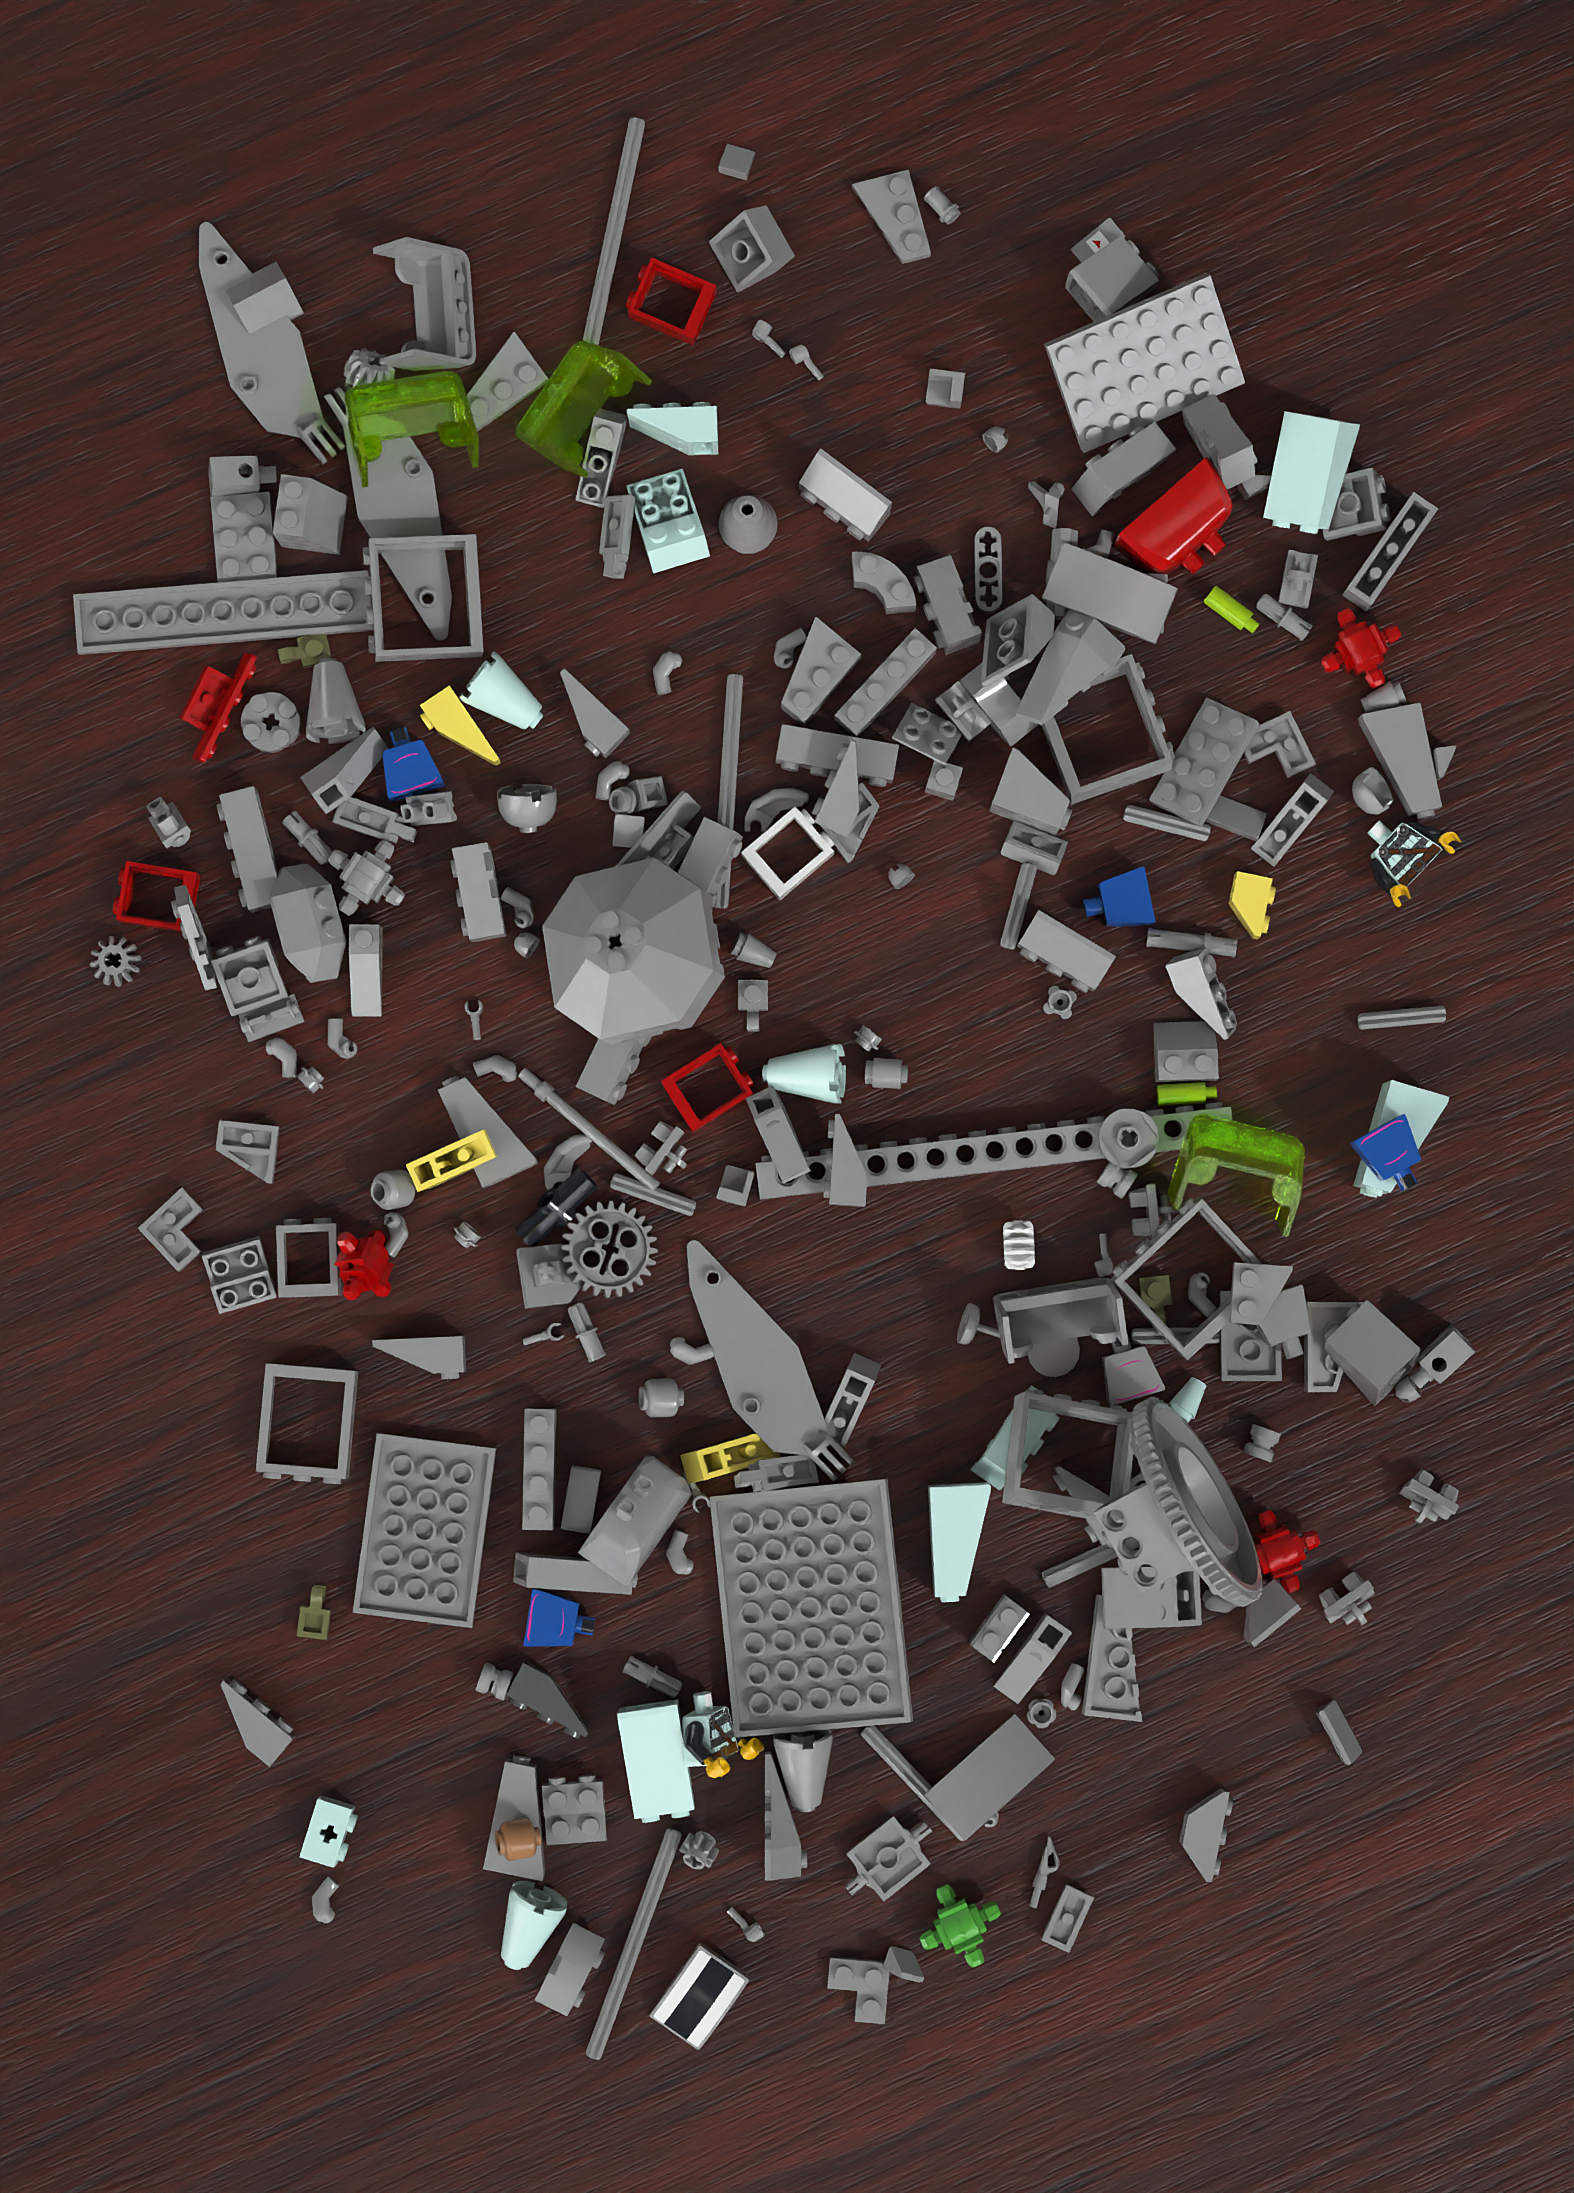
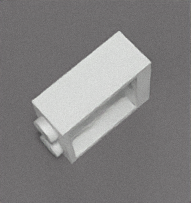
M796 806L741 852L744 860L779 900L784 898L834 855V851L831 848L834 846L833 841L824 831L819 834L812 826L815 821L805 809L799 811ZM795 819L822 852L783 884L756 851Z

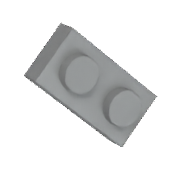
M1065 1884L1041 1940L1069 1953L1094 1896Z

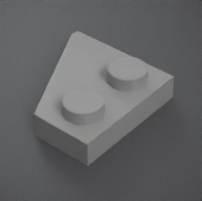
M219 1120L216 1150L266 1183L273 1184L280 1127Z

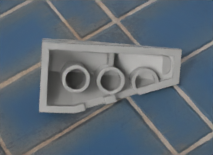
M1069 610L1055 629L1053 637L1047 645L1015 712L1016 717L1043 725L1066 707L1068 700L1079 691L1084 693L1089 689L1090 682L1099 675L1104 677L1108 674L1124 653L1125 646L1096 618Z
M765 1751V1880L800 1877L801 1868H807V1850H801V1840L771 1751Z

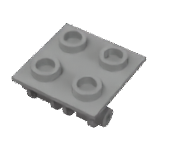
M911 703L892 739L945 765L962 733L954 723Z

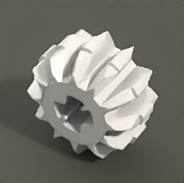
M1023 1220L1006 1222L1003 1226L1005 1266L1008 1269L1016 1270L1032 1268L1035 1264L1032 1223Z

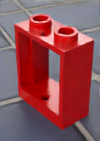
M651 257L649 264H643L639 272L637 281L640 282L637 291H631L625 307L628 308L629 319L694 346L717 294V285ZM656 275L700 293L685 329L640 311Z
M126 861L125 868H120L118 885H122L120 897H115L113 904V914L116 915V920L121 923L182 932L180 927L181 918H177L175 923L130 915L136 875L141 873L183 880L182 885L187 886L194 907H196L201 875L197 872Z
M720 1043L661 1081L693 1133L739 1105L747 1097L753 1095L751 1088L755 1085L746 1071L740 1074L735 1066V1063L739 1060L730 1046L724 1048ZM717 1056H720L742 1090V1093L698 1119L676 1082Z

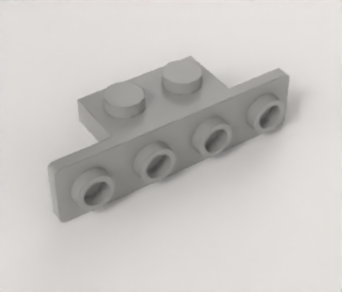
M681 791L616 866L654 857L674 870L686 856L694 839L691 834L684 830V827L699 812L701 807L688 793Z

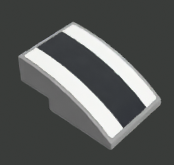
M699 1942L649 2016L694 2048L700 2050L749 1982L750 1976Z

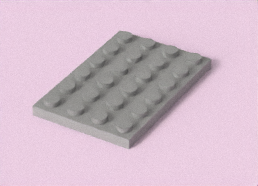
M1208 273L1044 343L1083 453L1123 437L1142 424L1144 427L1148 426L1153 422L1178 413L1183 408L1212 394L1217 396L1245 383L1211 276Z
M377 1433L353 1613L473 1628L496 1448Z

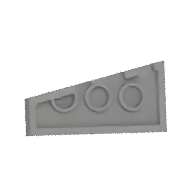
M1096 1594L1082 1714L1085 1716L1142 1722L1138 1700L1139 1688L1136 1683L1135 1654L1133 1653L1131 1640L1133 1637L1132 1628L1104 1629L1103 1596Z

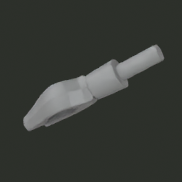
M1048 1836L1047 1845H1045L1039 1869L1032 1884V1887L1035 1888L1029 1906L1037 1908L1041 1891L1045 1890L1048 1874L1055 1872L1060 1865L1051 1836ZM1052 1853L1055 1863L1053 1866H1048V1856Z

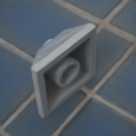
M1262 1577L1263 1585L1261 1586L1263 1590L1261 1591V1597L1246 1607L1244 1639L1253 1647H1256L1301 1610L1292 1597L1272 1577L1267 1580L1265 1577Z

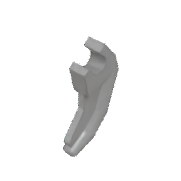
M796 788L773 789L753 800L745 816V832H750V825L754 821L761 823V833L766 832L774 818L781 811L793 809L795 806L796 808L802 807L804 802H808L809 794Z
M585 1134L573 1135L556 1147L544 1166L547 1190L554 1188V1185L558 1182L563 1183L571 1176L574 1161L590 1148L592 1140Z

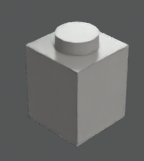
M934 760L925 793L953 801L963 768L949 763L943 765Z

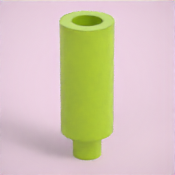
M1217 585L1203 601V603L1240 631L1244 627L1253 634L1259 626V623L1251 618L1254 613Z
M1205 1082L1157 1085V1105L1206 1104V1099L1217 1098L1216 1086L1206 1087Z

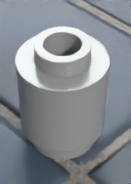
M874 1058L873 1061L866 1060L865 1084H872L873 1088L901 1089L902 1083H907L908 1065H903L902 1059Z

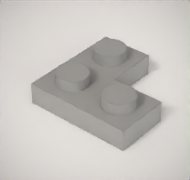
M1290 711L1259 725L1243 753L1247 763L1250 764L1275 752L1287 778L1316 764Z
M181 1188L138 1229L178 1272H181L202 1252L182 1229L204 1209L184 1188Z
M830 1956L827 1988L857 1991L855 2022L885 2024L889 1971L883 1967L885 1961Z

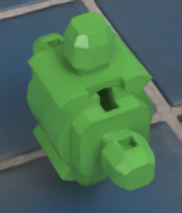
M949 1884L937 1888V1897L940 1904H944V1907L937 1910L939 1918L933 1920L937 1930L932 1931L930 1929L919 1937L923 1948L930 1950L938 1947V1943L942 1942L946 1950L953 1947L956 1954L965 1950L966 1954L964 1957L972 1968L984 1963L981 1948H977L976 1945L984 1942L981 1935L987 1931L984 1921L988 1920L991 1922L1000 1916L1001 1912L997 1903L988 1902L983 1904V1908L978 1910L975 1902L967 1904L964 1897L955 1901L954 1897H956V1894Z

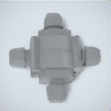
M386 840L379 842L374 849L376 851L374 855L368 851H365L362 856L355 852L349 860L347 854L340 850H334L328 861L338 871L340 868L343 870L339 878L345 882L342 889L349 894L347 897L343 896L339 904V910L346 915L354 914L359 907L357 905L359 900L368 905L371 899L379 903L382 896L386 897L385 901L399 906L405 895L402 890L395 885L394 887L390 886L394 878L388 874L391 866L385 863V860H390L394 852V845Z

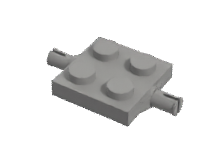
M892 1815L846 1852L847 1856L856 1866L858 1875L844 1886L853 1895L866 1884L874 1889L884 1902L931 1864L921 1851L918 1842L933 1831L924 1821L914 1831L910 1832L903 1828L895 1816Z

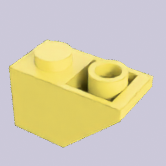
M1237 871L1234 874L1228 904L1252 939H1259L1261 933H1267L1270 916L1265 914L1267 904L1272 905L1276 887L1271 886L1273 878Z

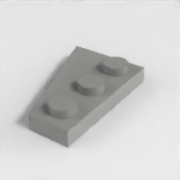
M909 170L852 184L851 188L859 196L867 212L875 220L883 232V236L902 264L931 257Z
M513 332L459 407L478 432L549 382V379L517 334Z
M187 886L175 887L176 900L171 901L176 919L181 918L180 927L185 940L188 939L189 951L192 960L196 962L204 989L206 991L217 988L215 972L211 963V947Z
M1306 1302L1311 1333L1304 1335V1392H1337L1343 1370L1324 1350L1325 1335L1335 1324L1341 1326L1347 1320L1345 1316L1355 1304L1358 1303L1361 1306L1364 1302Z

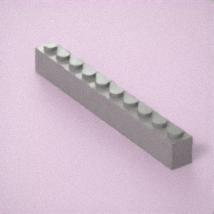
M704 817L678 873L712 895L714 906L717 899L715 894L720 884L723 885L728 878V867L732 859L736 858L741 851L743 836ZM651 1037L624 1040V1043L611 1045L598 1039L576 1087L615 1105L617 1100H621L627 1088L625 1083L630 1073H634L640 1061L638 1056L641 1049L649 1043Z

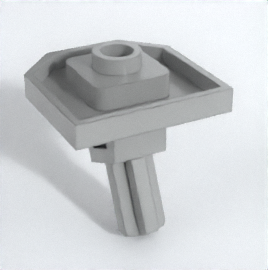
M563 1244L519 1248L516 1250L525 1309L568 1304L582 1287L581 1280L577 1283L572 1282L576 1276L575 1272L567 1274L565 1272L571 1264L570 1262H561V1259L568 1256V1252L560 1250Z

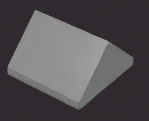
M277 261L253 273V277L226 290L248 334L285 315L290 320H293L304 314Z

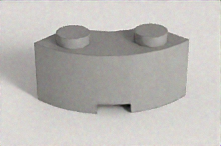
M852 552L854 588L866 589L874 593L883 603L886 614L916 611V599L913 589L906 576L896 565L872 553Z
M982 662L959 682L992 721L990 724L992 728L1011 747L1038 724L1016 717L1015 712L1021 699L1006 682L1009 680L1008 675L986 687L981 684Z
M573 1923L543 1981L535 2001L565 2016H568L572 2006L578 2008L586 1993L581 1988L591 1968L598 1969L605 1955V1952L600 1950L605 1939Z

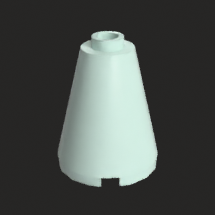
M495 651L492 652L491 657L494 660L491 664L485 660L466 686L469 691L468 695L465 696L461 693L459 699L525 730L528 726L533 729L543 717V714L540 712L542 705L501 656Z
M831 1044L770 1058L768 1065H763V1082H768V1086H773L775 1090L841 1104L842 1101L839 1097H844L846 1084V1065H842L839 1060V1056H845L841 1044Z
M530 1881L514 1882L509 1892L501 1958L505 1961L504 1963L507 1967L514 1970H520L530 1965L567 1910V1901L562 1895L544 1886L543 1891L533 1888L535 1883Z

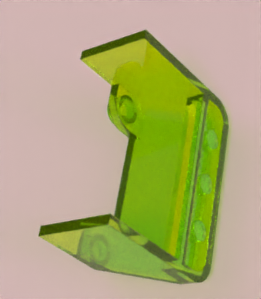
M579 341L570 348L517 425L515 434L526 445L562 469L586 478L589 473L579 465L583 459V447L577 442L592 422L599 408L603 406L609 396L620 397L626 395L631 390L634 381L650 385L652 380L622 353L587 341Z
M442 371L354 386L345 393V409L352 452L362 487L368 486V462L377 460L382 454L381 441L438 432L441 442L446 446H466L472 467H479V436L462 380L458 374L451 371Z
M1208 1114L1196 1115L1188 1124L1167 1195L1173 1209L1179 1210L1187 1183L1203 1185L1210 1182L1214 1178L1218 1166L1274 1179L1271 1193L1274 1200L1280 1204L1275 1221L1282 1235L1288 1237L1302 1195L1305 1160L1304 1146L1297 1137Z

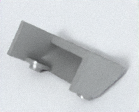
M404 237L374 247L373 254L395 258L397 276L403 283L413 285L417 341L412 340L404 343L401 353L381 358V365L420 371L461 368L473 364L476 359L470 262L465 252L461 249L410 237Z
M1093 1278L1001 1293L993 1297L1002 1349L1009 1364L1015 1363L1014 1358L1027 1356V1351L1032 1350L1034 1344L1091 1335L1093 1339H1097L1101 1344L1115 1342L1116 1338H1118L1122 1345H1128L1122 1297L1109 1278Z

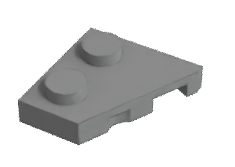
M863 783L859 784L860 810L847 837L819 825L833 841L834 846L847 864L852 862L880 807Z
M1233 1262L1229 1322L1261 1325L1292 1273L1293 1266Z

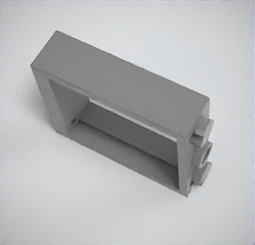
M266 1363L256 1472H263V1478L281 1479V1474L293 1475V1480L311 1482V1476L323 1477V1483L341 1484V1479H348L358 1371ZM276 1376L345 1382L337 1469L268 1463Z

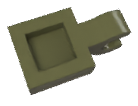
M326 634L298 637V647L278 649L281 664L302 660L303 668L313 667L321 659L332 658Z
M1169 1275L1139 1278L1140 1298L1166 1325L1164 1306L1172 1305Z
M314 1584L311 1590L310 1606H300L297 1636L322 1640L328 1639L332 1609L323 1608L326 1586Z

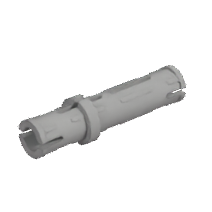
M1148 928L1146 947L1190 952L1206 947L1208 954L1235 958L1238 939L1213 937L1211 933L1197 935Z

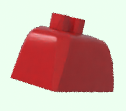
M1208 457L1204 458L1119 533L1114 547L1146 572L1167 574L1181 565L1191 575H1194L1205 564L1196 553L1200 547L1203 546L1212 557L1225 547L1226 544L1217 532L1231 514L1232 502L1224 483Z

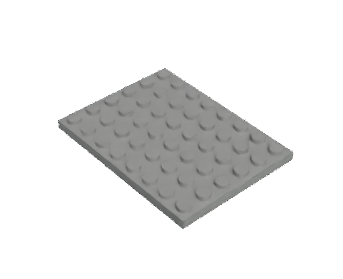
M879 1479L711 1496L710 1507L734 1738L912 1722L913 1714L888 1480Z

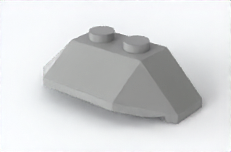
M309 864L281 868L269 899L285 957L306 976L310 983L338 978L346 939L331 884Z

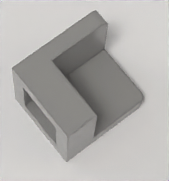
M930 369L926 404L960 409L965 373Z
M727 1165L716 1198L746 1207L755 1172Z

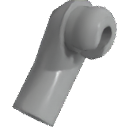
M1101 530L1097 545L1082 549L1107 559L1115 534L1107 530Z
M802 628L791 632L777 641L774 653V661L777 666L786 669L792 665L794 648L806 642L807 639Z
M668 651L662 654L653 668L658 695L671 692L668 675L673 669L680 667L682 664V658L677 652L672 653Z
M614 761L599 773L596 799L609 801L612 783L618 779H626L629 775L630 770L627 764H622L621 761Z
M328 1019L329 1048L340 1057L349 1059L357 1053L356 1043L343 1035V1019Z
M494 1055L473 1063L477 1077L490 1072L501 1075L505 1082L514 1081L517 1077L515 1064L500 1055Z
M389 1212L384 1217V1225H387L390 1239L384 1247L389 1252V1255L395 1258L407 1240L409 1233L403 1216L399 1213Z
M676 1337L670 1342L671 1354L688 1365L714 1357L710 1343L693 1348L686 1344L685 1339L682 1337Z
M1210 1589L1206 1590L1202 1595V1601L1210 1611L1228 1613L1237 1607V1604L1233 1605L1232 1602L1226 1601L1218 1594L1214 1595Z
M1073 1663L1062 1682L1060 1702L1065 1708L1069 1707L1071 1710H1077L1082 1698L1074 1692L1085 1670Z

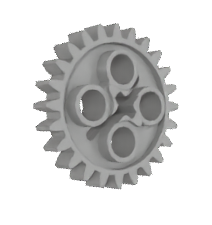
M613 1201L608 1202L606 1209L603 1208L600 1202H597L595 1212L589 1206L585 1207L586 1217L579 1213L575 1214L574 1216L578 1224L570 1222L567 1224L572 1233L563 1234L562 1237L569 1241V1243L560 1247V1250L568 1252V1256L561 1259V1262H570L571 1264L565 1271L566 1274L576 1273L572 1282L577 1283L582 1280L584 1282L582 1291H586L590 1286L593 1287V1296H597L600 1290H604L605 1298L610 1297L612 1290L615 1291L617 1297H621L623 1287L629 1293L633 1292L632 1282L642 1286L643 1281L640 1275L648 1277L651 1275L649 1270L646 1269V1265L656 1264L654 1260L649 1258V1255L658 1252L657 1249L650 1247V1243L657 1240V1238L647 1236V1233L653 1228L652 1225L646 1227L641 1225L645 1216H641L638 1219L634 1218L636 1208L626 1213L625 1203H621L618 1209H614ZM594 1223H601L606 1227L607 1232L603 1239H597L592 1235L591 1229ZM617 1224L618 1231L612 1244V1248L616 1250V1253L609 1255L605 1274L600 1275L599 1271L606 1255V1251L602 1249V1246L610 1242L613 1225ZM623 1232H630L634 1236L635 1243L631 1248H626L621 1244L620 1236ZM587 1251L597 1255L598 1263L593 1268L587 1267L583 1262V1255ZM615 1260H620L626 1265V1272L623 1276H616L612 1272L611 1266Z

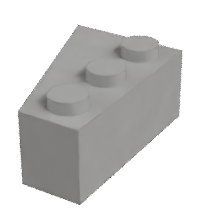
M951 555L917 566V575L913 577L918 593L923 592L927 603L923 604V608L928 621L933 620L937 631L933 632V636L938 649L943 648L945 655L978 644L982 632L979 625H975L971 614L973 609L970 602H967L963 591V584Z
M817 617L814 619L781 702V709L803 727L806 726L861 660V653Z

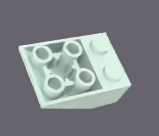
M709 402L693 403V407H681L679 403H666L663 405V408H651L650 404H636L633 406V409H627L629 427L687 455L719 454L717 406H711Z
M683 469L626 485L629 495L635 497L634 513L653 573L710 556L705 534Z

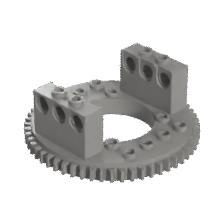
M1150 1397L1138 1403L1133 1408L1134 1411H1132L1134 1415L1131 1422L1133 1442L1130 1443V1447L1138 1460L1141 1471L1131 1476L1128 1492L1105 1503L1094 1512L1104 1530L1102 1531V1536L1109 1548L1113 1547L1119 1557L1117 1559L1119 1568L1124 1575L1130 1576L1139 1594L1193 1567L1214 1595L1218 1594L1226 1601L1232 1602L1233 1605L1237 1604L1238 1607H1244L1258 1600L1261 1597L1260 1595H1262L1261 1591L1263 1588L1261 1585H1263V1582L1261 1580V1568L1256 1548L1237 1501L1218 1466L1191 1427L1167 1403L1165 1404L1158 1397ZM1139 1481H1145V1483L1138 1486ZM1111 1510L1121 1511L1124 1515V1522H1115L1111 1517ZM1126 1538H1136L1140 1544V1549H1130L1126 1544ZM1148 1564L1152 1566L1155 1570V1577L1145 1576L1142 1573L1141 1565Z

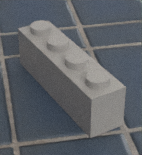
M1413 492L1342 596L1364 611H1367L1438 508Z
M915 628L834 716V721L852 737L858 738L933 658L937 647Z
M782 724L776 763L781 764V769L797 772L800 767L810 769V774L827 777L831 770L838 771L842 761L836 758L843 743L849 745L851 740L854 739L856 740L858 778L869 780L868 784L873 786L886 787V783L892 784L899 745Z
M252 786L219 795L221 803L217 804V810L220 820H226L228 832H224V838L228 850L233 849L235 860L231 861L235 878H240L243 889L238 890L241 904L243 907L247 906L248 910L252 913L272 908L269 898L279 872L258 790Z
M525 1409L522 1530L555 1529L557 1409Z

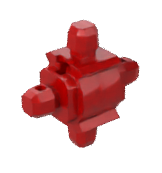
M1349 608L1337 614V621L1340 628H1344V631L1337 635L1339 641L1333 646L1336 654L1331 652L1320 661L1324 671L1331 673L1340 669V665H1342L1346 673L1352 670L1356 676L1366 673L1367 676L1364 678L1371 688L1374 689L1385 683V677L1382 669L1378 670L1377 667L1385 661L1383 656L1388 651L1386 643L1390 645L1401 637L1398 626L1391 624L1383 627L1382 632H1380L1376 623L1369 627L1366 621L1356 624L1357 618Z
M379 1229L372 1230L367 1237L356 1239L350 1232H342L337 1238V1244L341 1250L334 1265L340 1267L339 1276L345 1283L343 1295L348 1300L359 1298L360 1294L364 1291L372 1290L378 1297H386L391 1291V1284L388 1278L395 1264L389 1262V1252L383 1246L386 1238Z
M1270 1509L1258 1513V1522L1260 1528H1264V1531L1255 1534L1257 1542L1254 1545L1261 1572L1263 1574L1269 1573L1271 1577L1273 1576V1579L1281 1577L1282 1579L1279 1581L1287 1593L1299 1590L1298 1576L1293 1574V1572L1302 1569L1300 1561L1306 1559L1304 1549L1309 1551L1318 1547L1321 1543L1317 1532L1306 1531L1301 1533L1302 1536L1299 1537L1295 1529L1289 1530L1284 1524L1276 1526V1523H1278L1277 1518Z

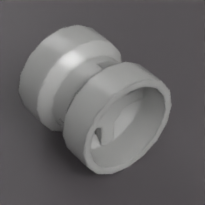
M1109 1162L1098 1178L1097 1183L1103 1187L1112 1188L1114 1194L1122 1199L1138 1174L1131 1169L1125 1170Z
M1253 1424L1250 1431L1253 1443H1246L1243 1452L1272 1462L1274 1453L1270 1447H1274V1444L1279 1442L1281 1434Z
M486 1662L475 1691L483 1694L490 1692L494 1694L495 1698L504 1701L514 1672L506 1669L503 1671L497 1670L494 1665Z

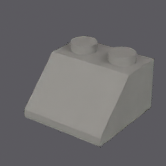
M767 205L744 210L709 241L736 292H740L772 275L795 257Z
M1206 1021L1153 1023L1155 1082L1215 1081L1219 1079L1218 1048L1215 1030Z

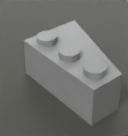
M1212 394L1182 409L1184 426L1203 458L1208 457L1226 489H1230L1255 477L1254 464L1257 463V458L1253 451V445L1230 416V412L1224 402L1221 403L1215 394Z
M1153 422L1146 428L1143 424L1138 426L1128 435L1130 439L1125 442L1121 439L1116 441L1107 449L1108 454L1103 457L1098 454L1085 464L1088 469L1071 490L1092 517L1100 511L1107 501L1112 498L1114 500L1122 495L1123 490L1133 483L1141 481L1166 462L1175 452L1176 448L1156 422Z
M488 842L452 848L454 860H450L453 878H458L459 889L455 890L458 907H463L465 918L460 919L463 936L469 935L471 942L506 937L493 854Z

